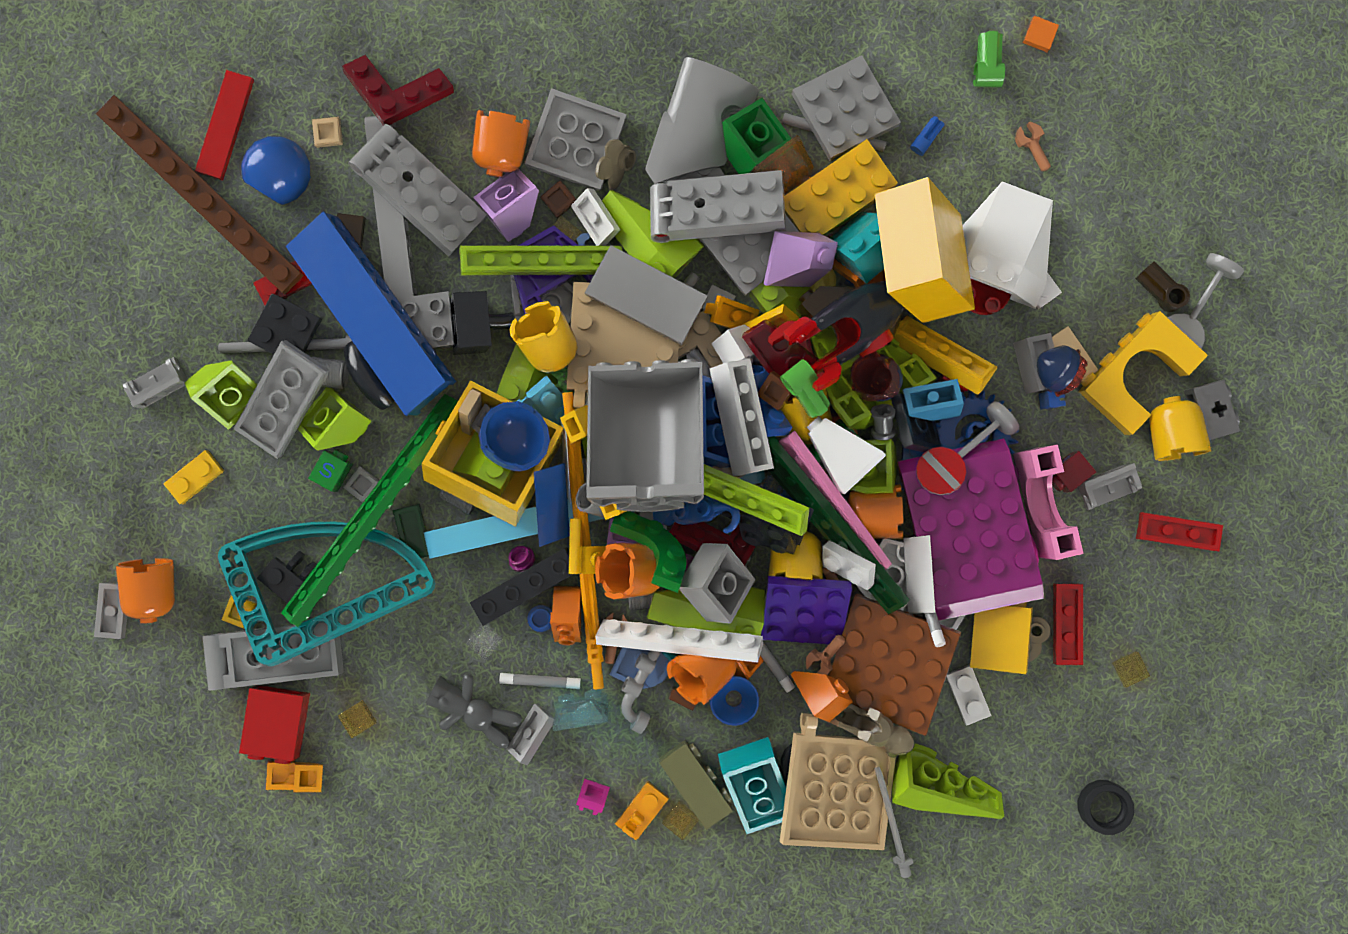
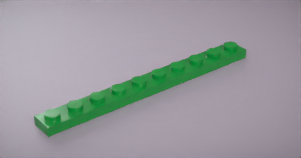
M446 394L441 397L281 612L291 624L299 628L301 623L309 618L313 607L328 592L330 584L336 576H339L344 571L347 561L360 549L362 541L368 533L375 529L379 518L385 510L393 505L396 495L409 483L411 475L422 464L438 436L436 431L443 420L447 421L458 402L456 399Z

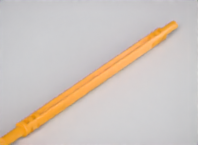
M573 392L562 393L564 415L575 410V407H573ZM567 435L573 518L581 519L580 546H591L588 513L580 511L576 505L577 492L585 483L581 439L571 443ZM579 574L586 633V650L588 654L587 660L591 664L593 689H603L604 682L601 663L604 661V656L602 655L603 647L602 645H596L595 637L600 627L594 574Z

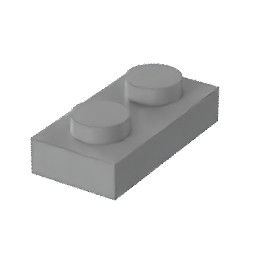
M99 583L94 637L124 639L127 616L121 610L118 584Z
M534 703L506 750L521 764L528 766L556 719L542 706Z

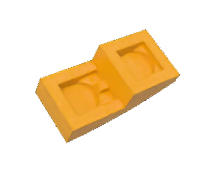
M268 761L266 790L321 792L323 764L309 762L279 764L274 761Z

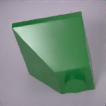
M760 98L722 122L726 155L738 174L757 171L794 142L763 98Z

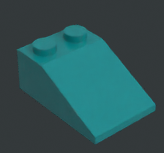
M861 211L830 237V239L838 242L835 259L866 284L884 269L877 213Z
M769 737L719 753L718 758L721 772L746 834L782 823L787 786Z

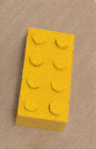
M866 139L785 195V214L799 232L820 233L827 236L861 211L876 202V193L895 188L898 182L868 139Z

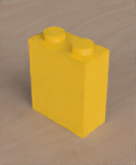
M1027 602L974 613L970 668L1027 674L1033 607H1028Z

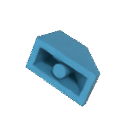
M958 379L903 389L908 415L911 417L936 421L961 415L964 402Z

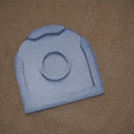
M622 647L610 672V676L625 682L628 676L635 678L639 671L635 667L637 658L642 652L648 655L650 650ZM662 652L657 659L655 668L646 678L642 689L654 687L667 678V665L670 661Z

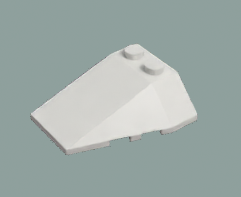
M1001 182L963 224L970 278L1012 294L1011 300L1036 309L1047 283L1053 200Z

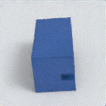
M1064 390L1040 393V410L1066 406L1065 400H1060V398H1065Z

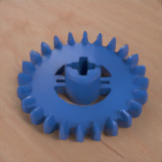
M983 390L976 398L974 392L969 391L966 398L963 392H961L964 402L961 415L938 420L939 423H935L941 446L952 450L962 448L974 439H967L974 432V429L983 428L980 430L981 433L992 424L987 415V407L994 402L995 394L985 399V391ZM1004 400L999 401V403L1002 405L1005 402ZM979 415L986 419L983 422L973 421L966 424L961 430V437L955 439V428L963 417ZM996 428L992 432L991 441L1004 438L1010 454H1014L1015 451L1009 447V444H1017L1018 440L1011 438V435H1006ZM990 434L980 443H985L988 440Z

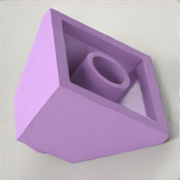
M517 169L512 173H505L502 178L497 179L473 198L487 214V217L497 230L509 242L513 238L520 236L525 229L530 227L539 190Z
M775 231L764 285L811 287L832 270L838 242L820 233Z

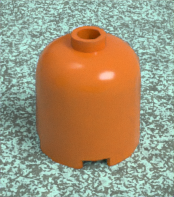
M477 111L472 158L479 167L487 169L486 175L502 178L503 173H512L521 166L530 128L529 120L523 119V123L515 122L516 116L489 111V116H484V111Z
M901 484L894 486L893 493L864 494L851 491L847 497V503L874 539H903V531H898V526L903 524L902 497L896 496V492H901Z
M638 543L609 544L605 546L606 550L603 555L598 556L596 559V581L598 584L602 583L606 591L604 593L606 597L623 599L650 595L660 588V586L651 583L656 568V559L653 551L645 545Z
M155 558V564H143V559L121 562L119 566H116L120 606L126 616L140 619V623L157 622V617L171 611L175 601L172 559Z
M678 654L668 662L667 674L670 679L674 676L679 685L676 690L682 697L694 705H697L699 702L705 705L732 679L737 665L736 660Z

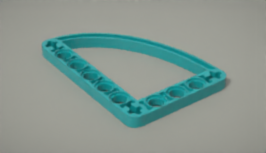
M307 522L272 528L230 542L221 547L218 552L220 566L254 655L258 662L270 667L276 666L428 596L435 589V579L428 566L413 549L394 536L374 529L368 533L364 540L384 546L397 553L412 566L415 572L301 623L299 628L294 626L277 634L246 553L294 539L338 537L347 523ZM231 551L237 554L234 556V559L240 567L235 568L234 564L227 559L230 557ZM239 574H247L248 581L246 585L236 587L235 578ZM420 577H423L425 580L429 579L425 583L426 588L421 589L420 586L412 588L413 595L410 594V590L405 585L408 582L411 587L417 585ZM394 588H402L404 590V597L400 601L394 602L390 599V593ZM255 597L257 599L256 608L249 612L245 611L244 602L248 598ZM371 599L378 600L379 607L377 611L367 613L365 611L366 602ZM344 611H351L354 616L352 622L348 625H342L339 621L340 615ZM261 621L265 622L267 625L265 633L255 636L253 633L255 624ZM321 622L326 623L328 626L327 633L324 636L316 637L314 634L315 626ZM294 634H300L302 637L301 645L298 648L291 649L288 645L289 638ZM282 645L283 649L286 651V653H284L279 649L273 652L272 659L263 657V655L267 653L266 648L268 647L273 650H276L280 648Z

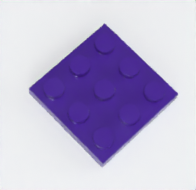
M768 576L764 603V625L761 632L763 640L829 645L836 635L843 634L852 592V583L841 580H804Z

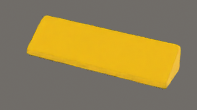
M906 316L900 322L894 339L900 343L899 346L911 355L915 353L927 366L949 379H958L960 385L975 394H979L997 370L996 365L909 316Z

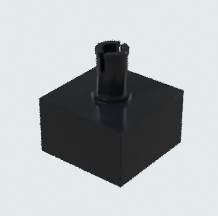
M487 291L453 293L450 298L455 345H452L453 355L486 353L492 346L490 330L510 329L514 320L513 313L489 314Z

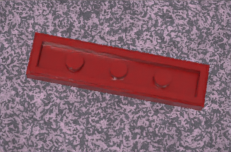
M226 70L195 168L197 173L224 180L253 87L254 79L252 77Z

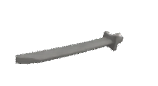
M876 767L874 769L897 856L893 857V862L899 866L901 877L908 878L911 876L910 865L913 864V860L903 851L884 777L880 767Z

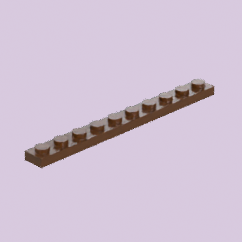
M113 95L96 113L100 119L283 294L286 295L304 276L117 96Z

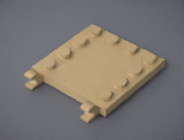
M585 282L573 283L571 329L576 337L578 348L575 358L568 365L566 389L567 391H574L573 407L575 409L586 404L588 366H596V364L602 362L611 363L612 365H624L626 362L636 361L641 363V367H650L652 362L657 360L678 363L679 351L678 343L586 296L585 291L590 283Z
M801 713V733H793L780 843L793 846L884 850L888 816L874 768L880 767L889 798L891 799L896 757H889L885 746H874L857 737L816 734L818 718L814 717L813 714Z

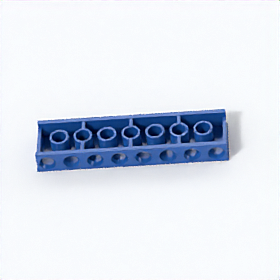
M323 211L285 246L405 416L419 415L421 413L420 410L449 385L457 382L337 216Z

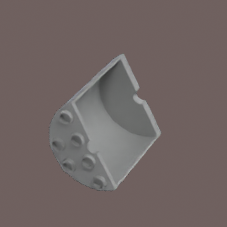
M685 359L680 363L657 360L652 362L650 367H641V363L636 361H629L624 363V365H612L611 363L602 362L596 364V366H588L586 498L590 502L602 507L617 504V510L653 512L684 508V502L696 504L704 498L702 362H697L694 359Z

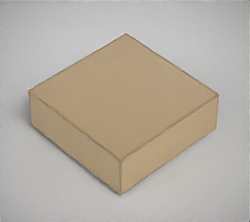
M339 117L312 119L316 148L343 145Z

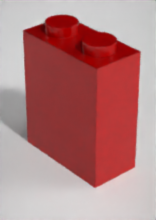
M263 685L249 688L239 753L247 754V758L253 760H263L264 757L273 758L274 762L279 764H290L291 761L299 758L310 693Z

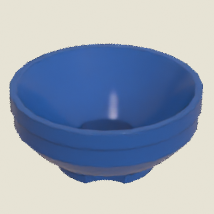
M733 676L710 700V706L715 717L722 723L732 726L742 725L750 721L756 714L759 707V696L755 686L749 680L741 676ZM736 690L741 694L742 700L739 705L730 706L726 702L728 692Z

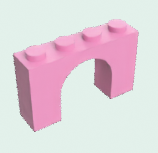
M1058 445L1038 447L1014 453L1030 528L1039 558L1059 560L1084 554L1077 526H1067L1063 522L1053 496V475L1064 472Z

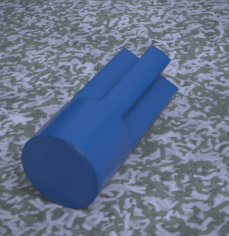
M933 116L911 144L910 149L919 156H923L944 127V122L940 121L938 117Z

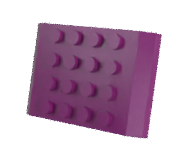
M1004 438L980 443L962 457L966 466L965 480L960 488L951 494H933L921 486L916 474L920 457L896 463L902 489L905 491L915 537L930 535L935 611L939 621L1044 599L1043 583L1010 450ZM957 448L953 450L956 453H958L962 448Z

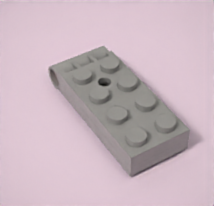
M385 124L348 162L351 169L357 175L362 177L448 257L487 215L402 135L400 136L388 124ZM402 176H409L411 181L406 182Z
M782 170L667 181V184L658 183L650 187L651 240L657 243H666L675 240L786 231Z
M321 622L315 626L314 634L316 637L324 636L327 633V624ZM295 625L276 626L275 630L279 634ZM267 628L253 629V633L255 636H260L265 633ZM245 630L202 636L209 691L337 676L344 673L340 636L272 667L258 662ZM300 634L292 635L288 641L289 647L291 649L298 648L302 643V637ZM282 645L280 648L276 650H273L268 647L266 648L267 653L263 655V657L272 659L273 652L279 649L284 653H286V651L283 649Z

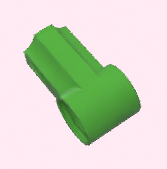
M988 31L980 33L978 36L977 62L973 71V75H976V80H973L975 87L1001 88L1005 78V64L1002 63L1003 34L998 33V31Z
M804 359L780 376L784 386L798 399L808 416L814 418L828 411L831 403L823 390L816 392L812 387L813 382L818 379V376Z

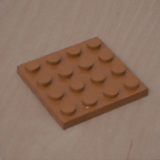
M856 594L842 634L845 638V643L836 652L832 665L833 669L829 676L835 679L840 678L846 683L849 688L847 693L853 701L851 704L866 711L869 708L875 709L888 717L892 723L926 736L961 632L940 624L946 645L935 647L925 618L900 609L888 615L878 601Z

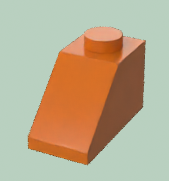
M794 671L790 674L814 717L830 722L853 702L847 693L849 692L848 686L840 678L835 679L826 674Z

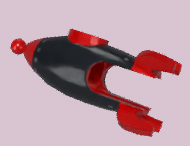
M886 281L864 284L846 292L812 318L802 317L797 321L783 323L770 334L768 342L772 346L784 339L789 341V345L797 341L802 343L828 326H831L836 335L835 347L810 365L818 376V379L812 385L815 391L818 392L833 385L840 379L842 372L841 364L858 354L860 356L871 354L894 339L891 329L895 326L905 307L887 293Z

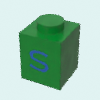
M334 449L333 452L324 450L308 479L331 492H338L353 463L347 461L349 457L347 454L337 449Z

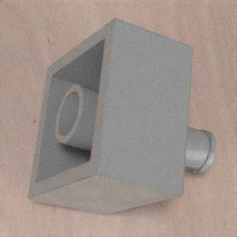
M703 543L687 571L684 572L679 590L706 621L731 624L755 578L728 544Z

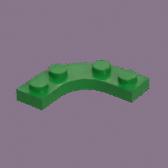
M626 511L615 516L609 530L610 532L632 539L653 551L656 559V568L651 583L678 593L686 569V555L678 540L668 530L663 528L659 521L649 520L636 515L632 511Z

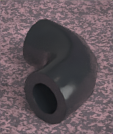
M353 341L347 343L344 347L345 362L356 386L380 410L390 407L395 400Z

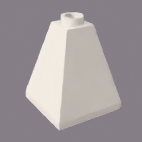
M818 416L807 427L810 431L808 435L824 467L841 494H846L886 456L880 449L827 418L822 420Z

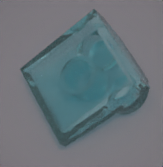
M601 689L586 691L585 696L576 698L574 694L558 696L559 701L554 702L553 731L605 723L609 721L611 715L607 693H601Z

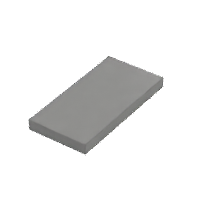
M611 245L585 291L586 296L680 345L686 339L708 297Z
M281 341L236 423L234 430L275 458H281L330 370L288 341Z

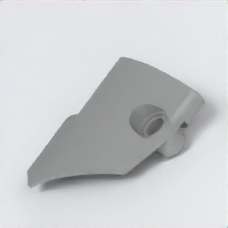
M684 58L668 110L662 115L645 168L653 183L658 184L689 173L725 166L728 158L722 122L754 103L759 89L743 78L720 67L695 58Z

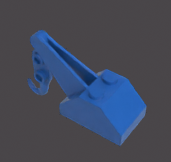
M702 375L704 464L712 468L713 466L728 468L731 465L712 378ZM704 496L696 504L684 502V508L653 511V520L659 521L665 526H670L674 522L681 525L711 521L720 513L729 511L732 515V521L728 527L723 529L724 533H729L739 524L740 511L709 496Z

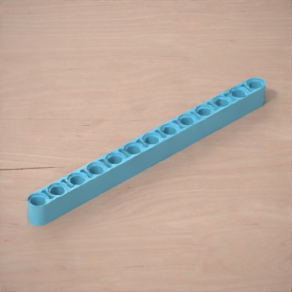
M764 470L749 473L740 478L751 484L766 482ZM567 499L570 527V518H573L572 500L570 503L569 499ZM536 507L525 509L516 527L493 516L424 532L429 559L538 534ZM588 513L589 522L605 519Z

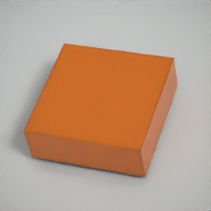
M1034 16L1023 43L1048 52L1059 25Z

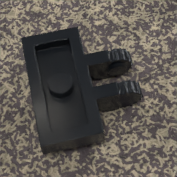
M298 551L287 565L277 557H274L257 579L288 604L317 564L315 562L309 563L300 576L297 575L293 570L302 562L305 556L304 553Z

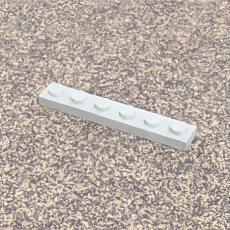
M603 619L595 636L596 645L758 662L763 647V636L627 622L615 619Z

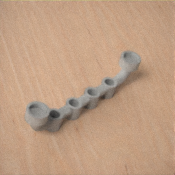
M649 651L648 655L642 652L635 663V667L639 671L635 678L628 676L621 691L626 693L621 704L622 714L631 723L630 729L639 734L643 733L647 727L650 714L639 710L637 713L633 712L632 704L641 693L646 678L655 668L661 653L659 651Z

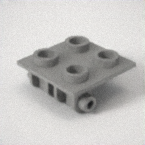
M449 291L410 296L409 301L403 303L404 309L409 305L408 315L432 348L448 349L450 346L455 345Z

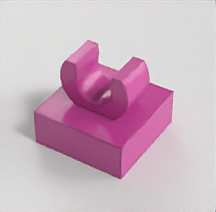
M584 779L576 803L579 806V810L583 811L584 808L593 810V815H597L598 812L602 813L610 787Z

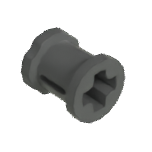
M888 404L873 406L870 411L874 424L871 428L872 437L878 440L893 438L896 434V429L893 426L895 409Z

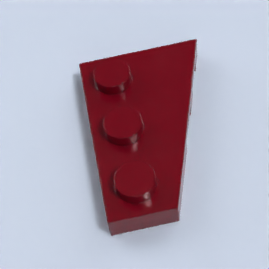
M767 319L750 328L742 335V338L769 374L775 371L779 375H783L802 359L809 365H812L819 359L797 342L789 345V341L784 339L772 346L768 342V337L777 327ZM791 394V396L788 399V402L792 400V398L795 396Z

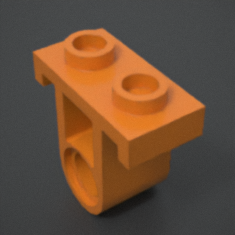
M554 586L550 624L554 642H559L561 645H573L575 642H581V586Z

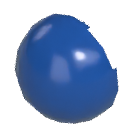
M267 136L255 141L246 150L241 163L243 181L280 205L296 200L306 190L311 178L310 162L304 150L296 142L282 136Z
M519 401L503 402L491 408L484 416L479 432L480 446L484 455L495 464L512 471H525L538 465L547 454L550 442L548 426L542 415L532 406Z

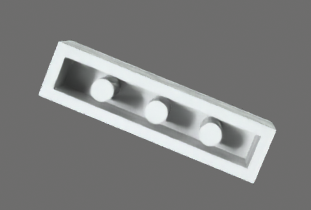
M751 360L732 361L710 368L733 476L774 468Z

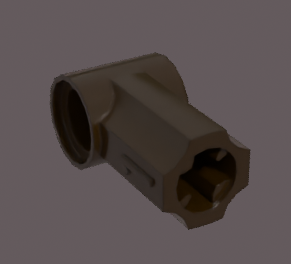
M1155 261L1135 278L1158 300L1159 306L1166 312H1174L1185 306L1190 300L1188 288L1182 284H1177ZM1170 292L1177 295L1178 304L1170 301Z

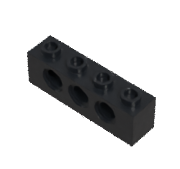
M563 548L471 601L470 604L481 624L484 626L573 575L569 574L568 548Z

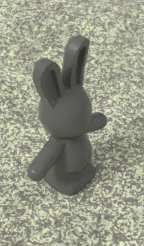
M469 673L463 676L462 690L459 687L452 686L444 677L440 676L426 701V705L450 713L440 721V729L447 730L463 717L465 724L469 728L482 731L497 747H508L510 744L509 736L492 722L515 727L521 723V715L513 711L493 708L483 699H472L473 676Z

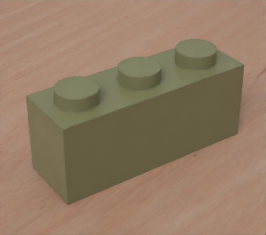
M685 739L661 756L659 764L707 830L733 812L731 805L733 800L725 787L720 789L715 782L718 777L711 766L705 767L699 758L702 757V754L694 743L689 745Z

